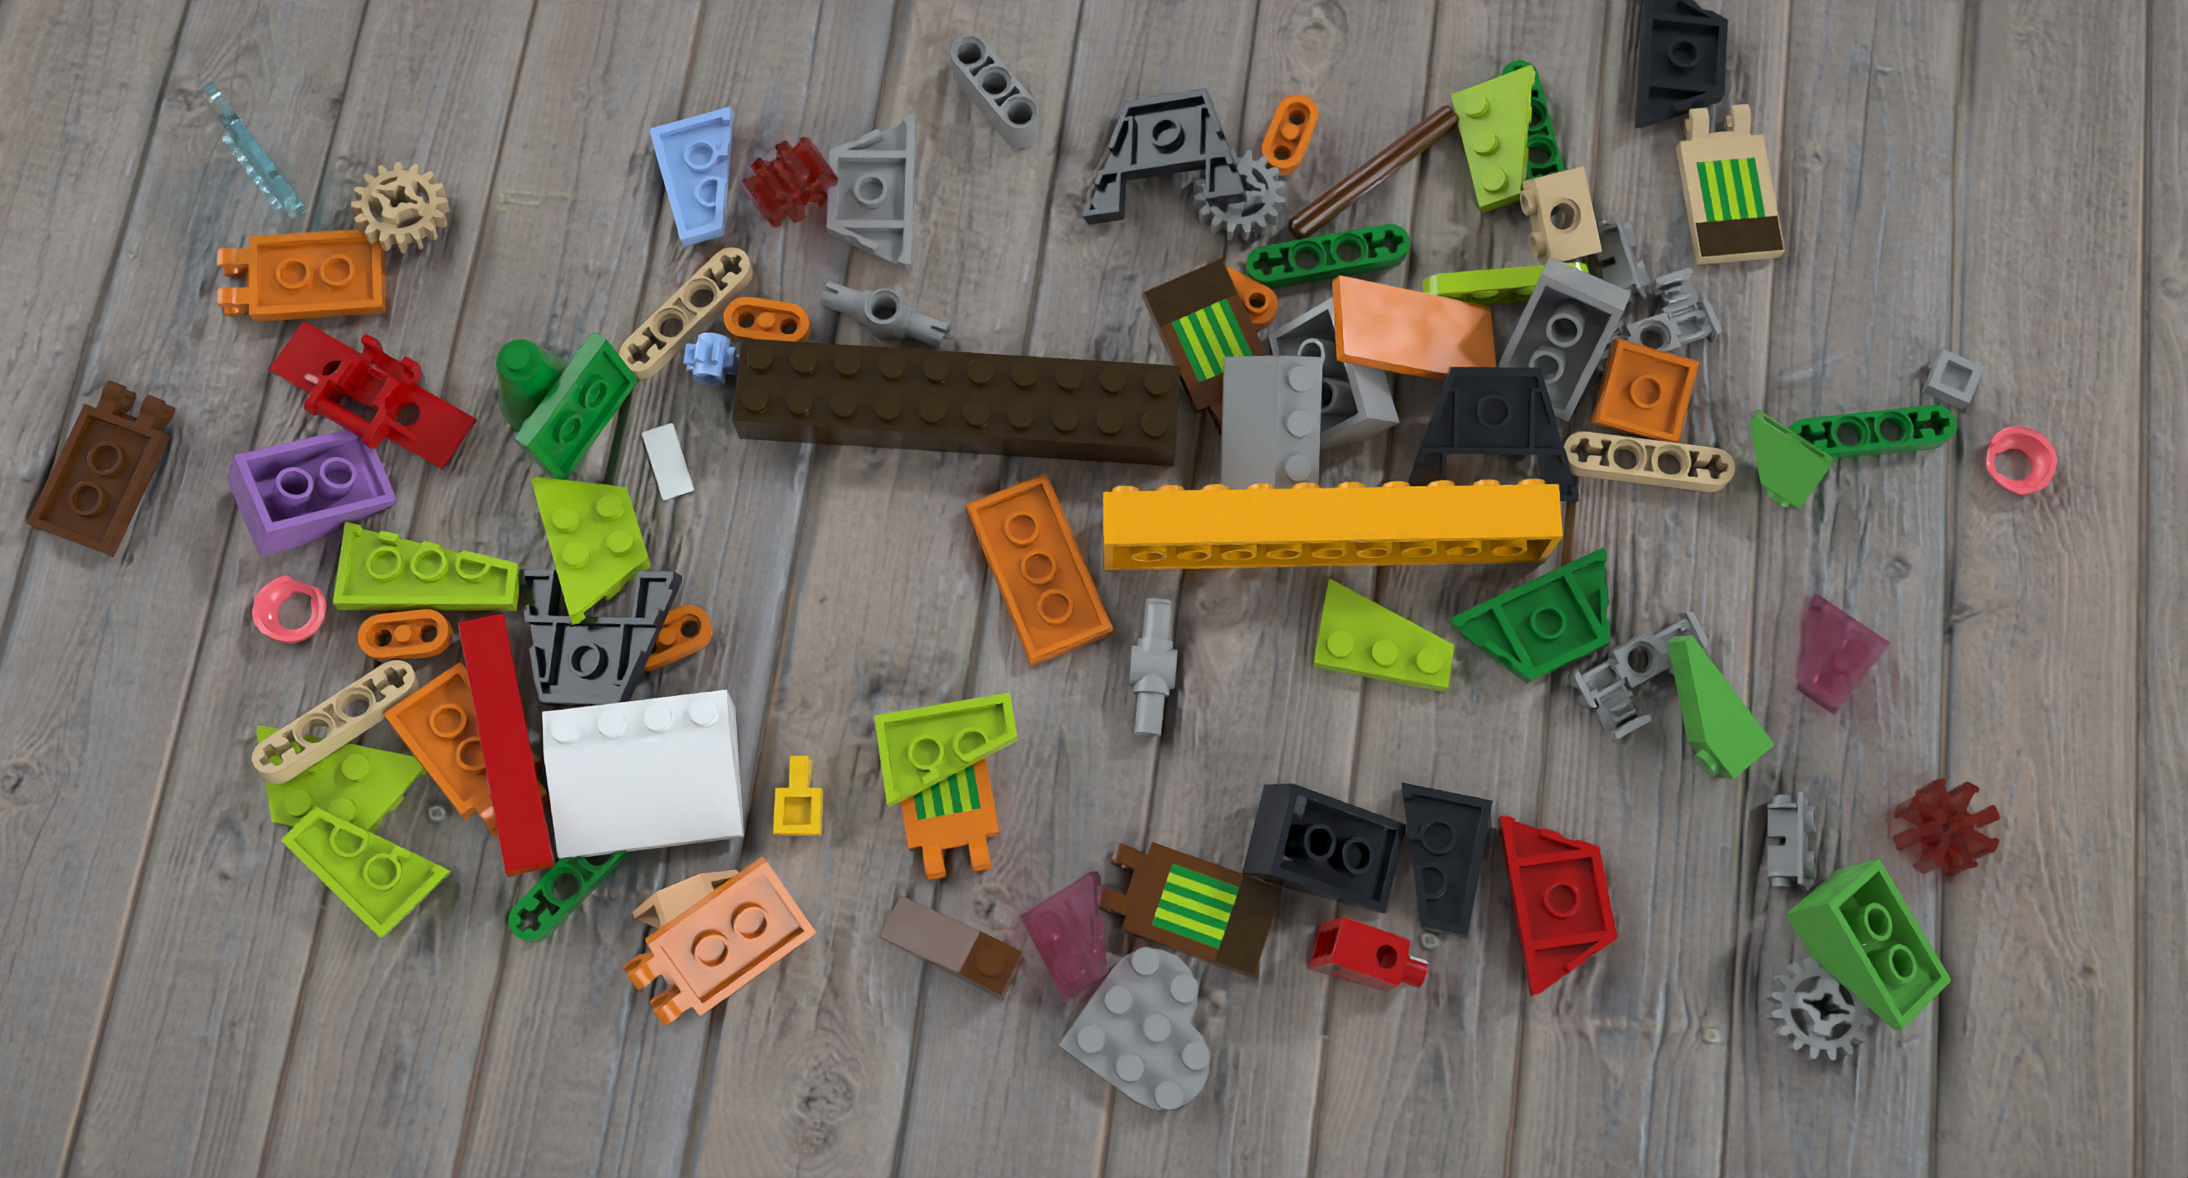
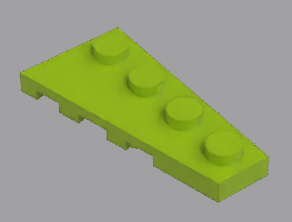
M345 522L333 604L338 610L413 611L431 609L435 611H517L520 589L518 574L521 568L515 562L465 550L456 552L444 549L440 544L424 540L422 543L400 538L398 534L380 530V533L362 529L360 525Z

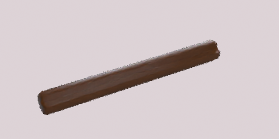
M1448 105L1440 107L1289 219L1287 227L1290 233L1297 240L1306 239L1454 129L1458 122L1457 114Z

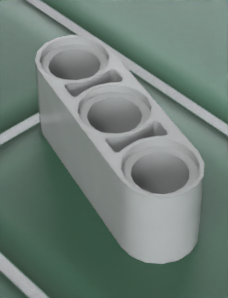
M972 34L958 37L950 48L953 77L956 83L1008 144L1016 148H1027L1033 145L1038 140L1040 134L1039 109L1035 100L984 40ZM968 59H974L978 61L974 64L968 65L962 63L963 61ZM991 89L1003 90V92L999 94L987 93ZM1024 118L1029 120V122L1017 125L1013 123V120Z

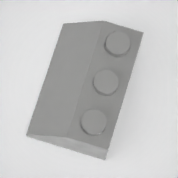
M1333 297L1268 334L1273 356L1323 357L1320 451L1367 440L1399 423L1384 370L1337 361Z
M1276 355L1224 358L1220 484L1228 486L1229 490L1247 489L1248 486L1259 483L1271 484L1274 486V489H1292L1294 485L1299 483L1318 484L1323 357Z

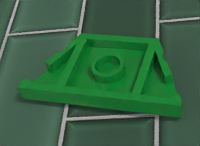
M1604 547L1464 611L1452 617L1448 623L1453 630L1525 683L1533 682L1607 647L1610 643V622L1607 619L1606 611L1609 605L1608 587H1605L1607 553Z

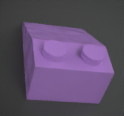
M348 430L234 455L227 479L259 557L303 546L343 528L345 522L355 523L393 506L397 502L395 493L375 448L371 449L362 443V438Z

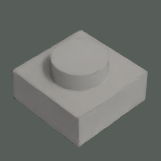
M1943 349L1936 357L1922 392L1963 410L1971 401L1984 367Z

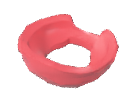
M2019 425L2005 427L1993 436L1987 451L1986 465L1988 474L1995 484L2006 491L2022 496L2036 493L2049 485L2055 474L2057 456L2053 446L2046 437L2036 430ZM2007 450L2021 452L2030 462V474L2026 479L2020 481L2008 479L2004 475L1997 473L1994 464L1995 455H1999Z
M285 575L275 578L263 586L255 596L252 610L254 625L272 641L293 644L306 640L318 632L325 621L327 605L323 592L319 587L315 588ZM293 593H303L311 597V618L301 628L294 630L286 629L279 622V609L284 602L292 597Z

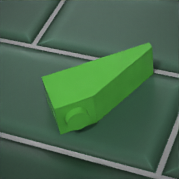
M1674 636L1668 641V647L1687 740L1697 753L1694 755V759L1698 766L1711 777L1735 779L1775 744L1693 636Z

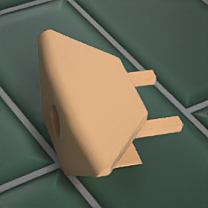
M736 869L698 874L659 890L632 912L634 918L660 929L738 874V871Z

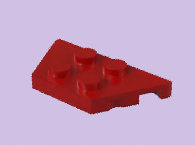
M1500 816L1497 822L1530 996H1537L1618 939L1600 847L1579 839L1571 840L1565 838L1560 833L1546 828L1537 829L1516 822L1515 818L1510 816Z

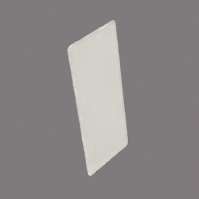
M673 423L642 432L662 499L667 500L693 491L694 487Z

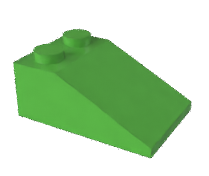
M1879 858L1837 869L1786 914L1809 954L1894 1030L1903 1029L1952 981Z

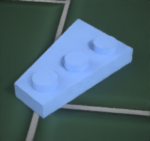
M731 106L649 129L683 247L725 236L733 126Z

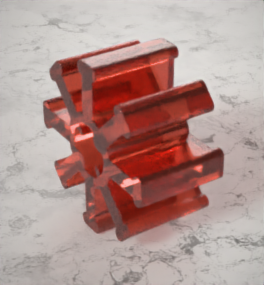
M801 137L794 148L791 147L787 140L774 146L777 151L776 159L766 161L758 157L750 166L756 175L745 178L742 181V187L771 227H780L787 216L790 217L793 223L806 217L804 207L808 203L817 204L819 207L823 206L828 201L825 189L831 186L835 187L838 184L839 178L809 137Z
M1941 778L1917 789L1915 796L1898 804L1894 817H1902L1919 828L1910 827L1894 835L1893 840L1899 851L1922 841L1926 846L1919 861L1913 864V868L1923 874H1927L1943 867L1945 864L1947 868L1945 875L1952 877L1977 867L1978 863L1975 860L1996 851L2000 842L1999 839H1991L1974 830V827L1976 826L1978 829L1998 821L2000 816L1995 805L1970 814L1967 811V807L1973 795L1979 792V787L1966 781L1947 792L1945 788L1947 781ZM1945 823L1951 828V831L1946 833L1941 828V825Z

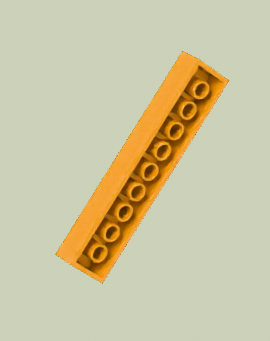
M1527 479L1518 482L1517 485H1500V482L1497 480H1480L1474 482L1472 486H1455V483L1452 481L1440 480L1431 482L1427 486L1410 487V484L1404 481L1388 482L1383 484L1382 487H1365L1360 482H1346L1339 484L1337 488H1319V485L1315 483H1299L1294 485L1292 489H1274V486L1271 484L1259 483L1240 490H1229L1228 486L1222 484L1207 485L1202 490H1184L1182 486L1165 485L1157 488V491H1139L1134 486H1118L1113 488L1112 492H1103L1104 570L1545 563L1563 537L1559 484H1545V481L1541 479Z

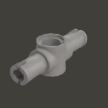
M829 280L825 286L829 291L823 290L820 299L822 307H828L855 317L856 323L869 327L872 335L879 340L890 341L896 338L904 340L910 337L941 350L945 345L943 338L947 339L949 336L950 323L917 313L914 306L903 303L898 293L891 289L881 288L873 292L865 290L862 293ZM883 310L895 312L893 317L886 320L876 318V315Z
M1146 599L1142 638L1137 639V646H1132L1129 686H1133V693L1137 695L1135 735L1161 736L1164 697H1168L1169 690L1174 689L1177 649H1173V641L1169 640L1172 602L1166 599Z

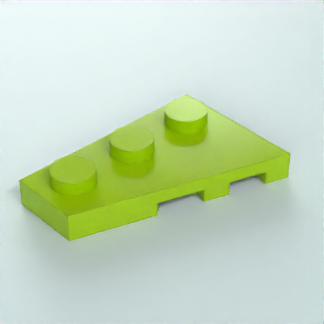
M1532 65L1451 94L1455 113L1458 116V125L1478 204L1483 213L1520 200V192L1523 190L1522 181L1526 180L1529 151L1527 148L1528 124L1531 123V90L1535 82V70Z
M1329 578L1312 667L1446 692L1455 645Z
M1010 693L874 715L888 808L1018 741Z
M316 806L280 839L380 939L384 938L452 872L439 864Z

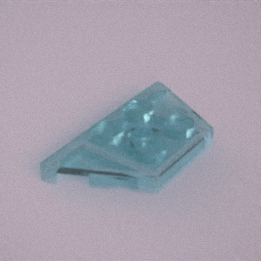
M213 81L198 89L197 91L229 133L222 138L243 165L246 173L258 189L262 191L273 208L278 210L283 207L293 220L307 212L308 210Z

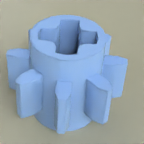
M702 333L698 335L696 345L686 343L683 364L687 365V371L693 372L692 379L704 385L718 386L725 383L726 374L737 375L740 355L736 354V347H730L731 340L728 337L717 333Z

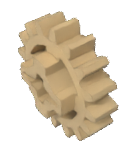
M396 162L394 171L388 172L383 165L378 166V177L374 178L369 174L363 176L366 188H354L357 201L351 202V208L359 232L364 231L370 244L380 239L384 251H388L392 244H398L400 252L406 253L407 246L410 243H414L421 250L424 248L422 241L424 237L434 241L438 239L435 226L446 228L445 213L450 212L447 198H445L444 186L442 183L436 184L433 172L429 171L421 176L418 164L414 163L409 171H405L401 162ZM419 192H422L428 198L429 204L425 203L424 198L418 195ZM372 211L377 212L378 217L383 220L382 223L373 217Z

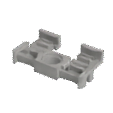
M1691 267L1655 278L1650 288L1654 297L1660 296L1664 305V308L1660 310L1662 314L1628 324L1624 330H1622L1624 327L1623 322H1618L1592 374L1595 379H1601L1604 373L1611 342L1615 338L1643 345L1640 334L1644 331H1654L1660 335L1663 342L1662 347L1657 350L1674 355L1678 353L1683 344L1708 336L1712 343L1721 333V326L1708 301L1703 300L1699 307L1697 306L1700 301L1690 280L1694 273ZM1678 284L1680 285V286H1677V287H1674V288H1671V289H1668V290H1665V291L1661 292V290H1663V289H1666V288H1669V287H1672V286H1675V285H1678Z
M1678 613L1681 619L1679 622L1655 635L1652 631L1643 632L1606 652L1609 658L1607 661L1583 674H1580L1579 671H1571L1568 674L1571 686L1578 688L1581 692L1577 697L1581 705L1585 708H1595L1594 710L1609 739H1619L1652 721L1649 714H1643L1641 709H1634L1631 703L1632 700L1629 699V697L1633 696L1631 690L1627 691L1626 688H1633L1666 669L1669 675L1674 673L1668 647L1670 639L1674 636H1693L1702 649L1708 646V639L1694 613ZM1689 628L1693 630V634L1690 633ZM1635 647L1643 649L1648 656V665L1640 673L1633 671L1627 661L1629 652ZM1632 715L1635 716V718H1633L1632 720L1622 724L1619 727H1616L1615 724L1623 721L1624 719Z

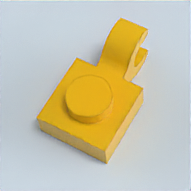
M790 756L789 788H775L773 834L776 836H822L823 789L810 788L812 759H809V756Z

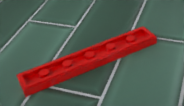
M504 614L458 623L505 873L507 877H512L553 867L555 863Z

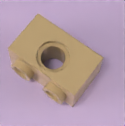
M1584 166L1522 181L1523 190L1520 192V203L1524 214L1530 217L1533 232L1529 234V245L1533 256L1539 259L1540 265H1546L1549 257L1562 262L1602 252ZM1555 206L1560 207L1565 215L1564 223L1559 229L1552 224L1550 219L1551 211Z

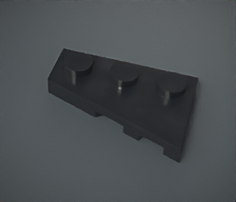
M1402 783L1421 929L1467 939L1493 800Z

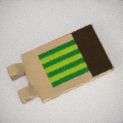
M1748 104L1732 105L1730 107L1731 115L1724 117L1725 132L1709 133V113L1707 108L1690 109V119H1684L1683 121L1687 141L1679 142L1676 147V154L1696 265L1780 258L1785 251L1763 134H1750L1751 111Z

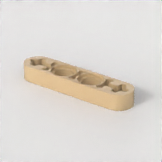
M733 247L724 248L716 253L625 340L620 347L619 356L637 379L651 378L659 372L686 343H689L748 286L752 280L753 270L746 253L739 248ZM728 263L733 267L739 265L741 272L737 275L732 272L726 274L724 266ZM714 277L717 283L721 281L724 290L720 291L717 284L711 278ZM705 289L714 294L712 302L706 307L699 308L690 303L692 295L698 290ZM673 318L682 321L683 328L678 335L665 337L660 334V327L666 320ZM653 335L657 343L663 347L661 350H658L656 344L652 345L649 339L650 336ZM637 351L640 354L646 353L649 360L645 364L641 361L635 362L632 355Z
M1576 432L1570 435L1563 445L1569 460L1568 465L1571 474L1583 477L1703 492H1717L1726 486L1735 473V462L1731 455L1725 450L1713 447L1593 432ZM1578 445L1584 446V452L1591 455L1588 456L1585 462L1578 461V454L1571 453L1575 451ZM1603 447L1607 448L1603 458L1604 466L1599 464L1602 456H1598ZM1619 449H1626L1632 452L1636 457V467L1632 469L1620 468L1614 461V452ZM1662 455L1674 456L1680 463V472L1675 475L1662 472L1658 467V457ZM1691 458H1693L1692 467L1696 469L1690 477L1687 474L1691 467ZM1711 461L1715 463V469L1722 472L1714 479L1711 478L1709 470L1698 468H1705Z
M401 660L386 662L264 739L255 747L252 753V762L259 776L265 782L271 784L287 782L385 719L384 712L419 690V681L412 666ZM397 678L398 681H403L404 685L396 688L394 685H390L389 682ZM375 689L379 696L383 698L380 702H377L372 692ZM356 700H364L369 703V707L363 715L358 717L345 715V710L350 703ZM315 726H326L329 728L327 737L318 743L305 741V735L311 728ZM294 741L297 742L302 751L299 754L290 745ZM276 754L284 761L278 766L269 761Z

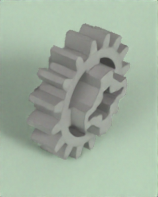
M1230 149L1247 194V202L1210 207L1205 199L1206 169H1201V179H1195L1193 192L1196 195L1193 198V207L1201 209L1199 211L1200 223L1212 221V234H1216L1222 228L1226 230V239L1229 241L1232 240L1235 232L1241 233L1244 241H1249L1251 230H1255L1259 235L1263 236L1266 232V222L1271 225L1277 224L1279 216L1277 211H1283L1285 198L1282 197L1285 191V182L1277 181L1279 176L1278 167L1266 169V156H1262L1256 162L1252 160V150L1247 149L1243 158H1237L1235 150Z
M1813 957L1804 959L1802 967L1796 962L1786 966V972L1789 977L1784 975L1775 976L1772 981L1780 990L1779 992L1766 994L1765 998L1769 1002L1776 1004V1010L1765 1014L1766 1019L1778 1020L1780 1026L1772 1033L1773 1036L1776 1038L1786 1035L1790 1039L1786 1047L1788 1052H1794L1803 1047L1804 1060L1807 1061L1816 1059L1819 1051L1824 1062L1836 1060V1051L1841 1056H1848L1854 1053L1850 1042L1856 1044L1864 1043L1867 1037L1859 1029L1860 1027L1873 1025L1874 1022L1869 1016L1863 1015V1009L1868 1006L1821 964L1818 966V962ZM1813 978V982L1809 983L1806 993L1802 991L1799 993L1793 992L1803 980ZM1819 1001V1008L1831 1015L1820 1018V1011L1809 1004ZM1792 1015L1794 1016V1018H1795L1796 1021L1798 1022V1024H1799V1026H1800V1029L1798 1028V1026H1797L1796 1023L1794 1022ZM1831 1027H1845L1836 1038L1831 1041H1825L1826 1037L1830 1036Z

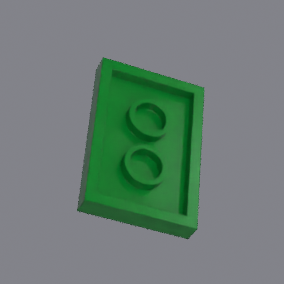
M592 332L584 345L576 350L572 361L558 380L551 384L547 395L533 414L523 422L514 440L550 478L567 480L639 380L608 340Z

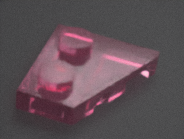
M1815 593L1808 607L1796 690L1835 715L1886 651L1890 642Z
M1098 871L1087 873L1020 916L1063 999L1075 995L1108 975L1107 956L1102 945V938L1105 934L1103 914L1098 915L1096 887L1101 886V877Z

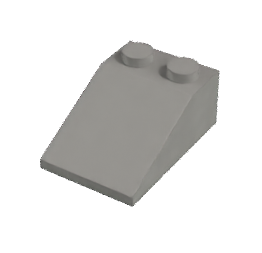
M1549 257L1498 367L1541 368L1555 416L1569 422L1624 312L1631 292Z

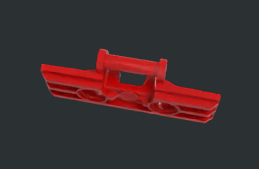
M304 321L268 369L273 374L309 394L304 404V410L313 416L320 414L362 438V443L371 449L378 447L383 439L387 438L443 470L476 423V418L418 386V382L423 377L420 364L407 356H404L401 362L383 352L380 341L368 334L362 336L361 343L364 344V349L361 354ZM339 366L334 373L327 375L333 367ZM348 396L373 410L376 414L372 421L368 422L338 405L343 397ZM408 406L418 407L420 409V416L414 424L409 426L398 424V415L403 408Z

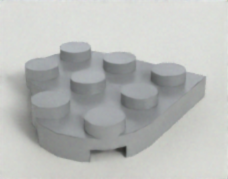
M1139 948L1135 952L1126 955L1112 968L1058 1047L1141 1106L1156 1111H1172L1187 1105L1202 1091L1209 1075V1061L1211 1057L1210 1050L1206 1046L1203 1036L1190 1023L1197 1007V981L1194 979L1191 970L1178 956L1162 949Z

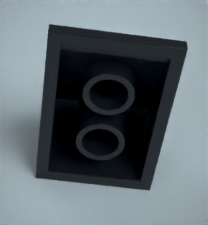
M1294 783L1264 784L1242 874L1280 887L1386 914L1407 824Z

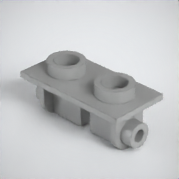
M1615 210L1613 214L1616 222L1609 224L1607 220L1596 222L1602 252L1596 253L1598 262L1602 264L1613 259L1616 261V264L1601 269L1604 281L1629 291L1631 294L1639 292L1643 300L1646 301L1648 297L1644 286L1651 284V279L1644 260L1636 261L1632 247L1639 245L1635 229L1631 221L1624 223L1618 211ZM1631 294L1629 296L1628 302L1632 300Z
M1798 792V803H1791V796L1773 795L1772 803L1767 804L1768 837L1786 838V846L1768 845L1767 878L1772 880V888L1790 889L1791 881H1798V885L1803 892H1808V879H1816L1817 875L1816 852L1808 851V833H1816L1815 805H1808L1803 792Z

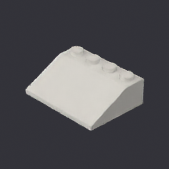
M727 690L542 712L544 761L559 860L567 857L573 859L576 856L590 857L611 854L616 851L626 850L630 852L744 837L736 709Z

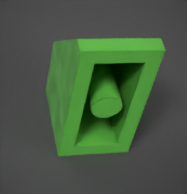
M1758 409L1749 424L1761 485L1767 488L1765 494L1777 504L1786 508L1792 504L1800 509L1832 466L1833 457Z

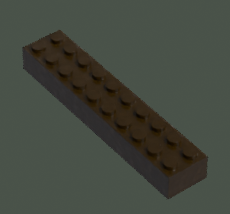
M742 338L732 422L739 438L750 440L1174 466L1181 366Z

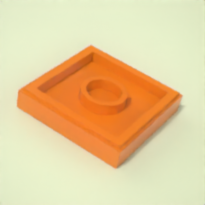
M1613 339L1591 424L1643 439L1679 443L1699 362L1623 339Z

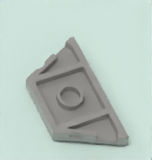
M916 115L903 117L902 124L884 132H880L878 128L863 135L856 142H846L830 149L828 235L904 271H912Z

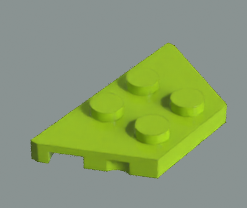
M544 477L530 478L572 625L579 624L585 619L584 612L602 598L606 601L610 600L621 591L626 582L637 578V571H646L651 567L628 489L622 486Z
M258 725L256 731L258 744L280 729ZM305 735V741L309 743H318L325 739ZM296 741L290 744L294 747L297 754L302 752ZM346 743L282 784L265 782L271 821L277 825L293 828L316 806L375 833L381 826L384 816L393 812L405 799L403 794L421 774L425 776L427 772L413 756ZM277 754L269 759L275 766L284 762Z

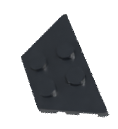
M1642 0L1635 128H1644L1689 113L1690 109L1704 108L1721 102L1725 94L1728 19L1712 10L1701 8L1694 0Z

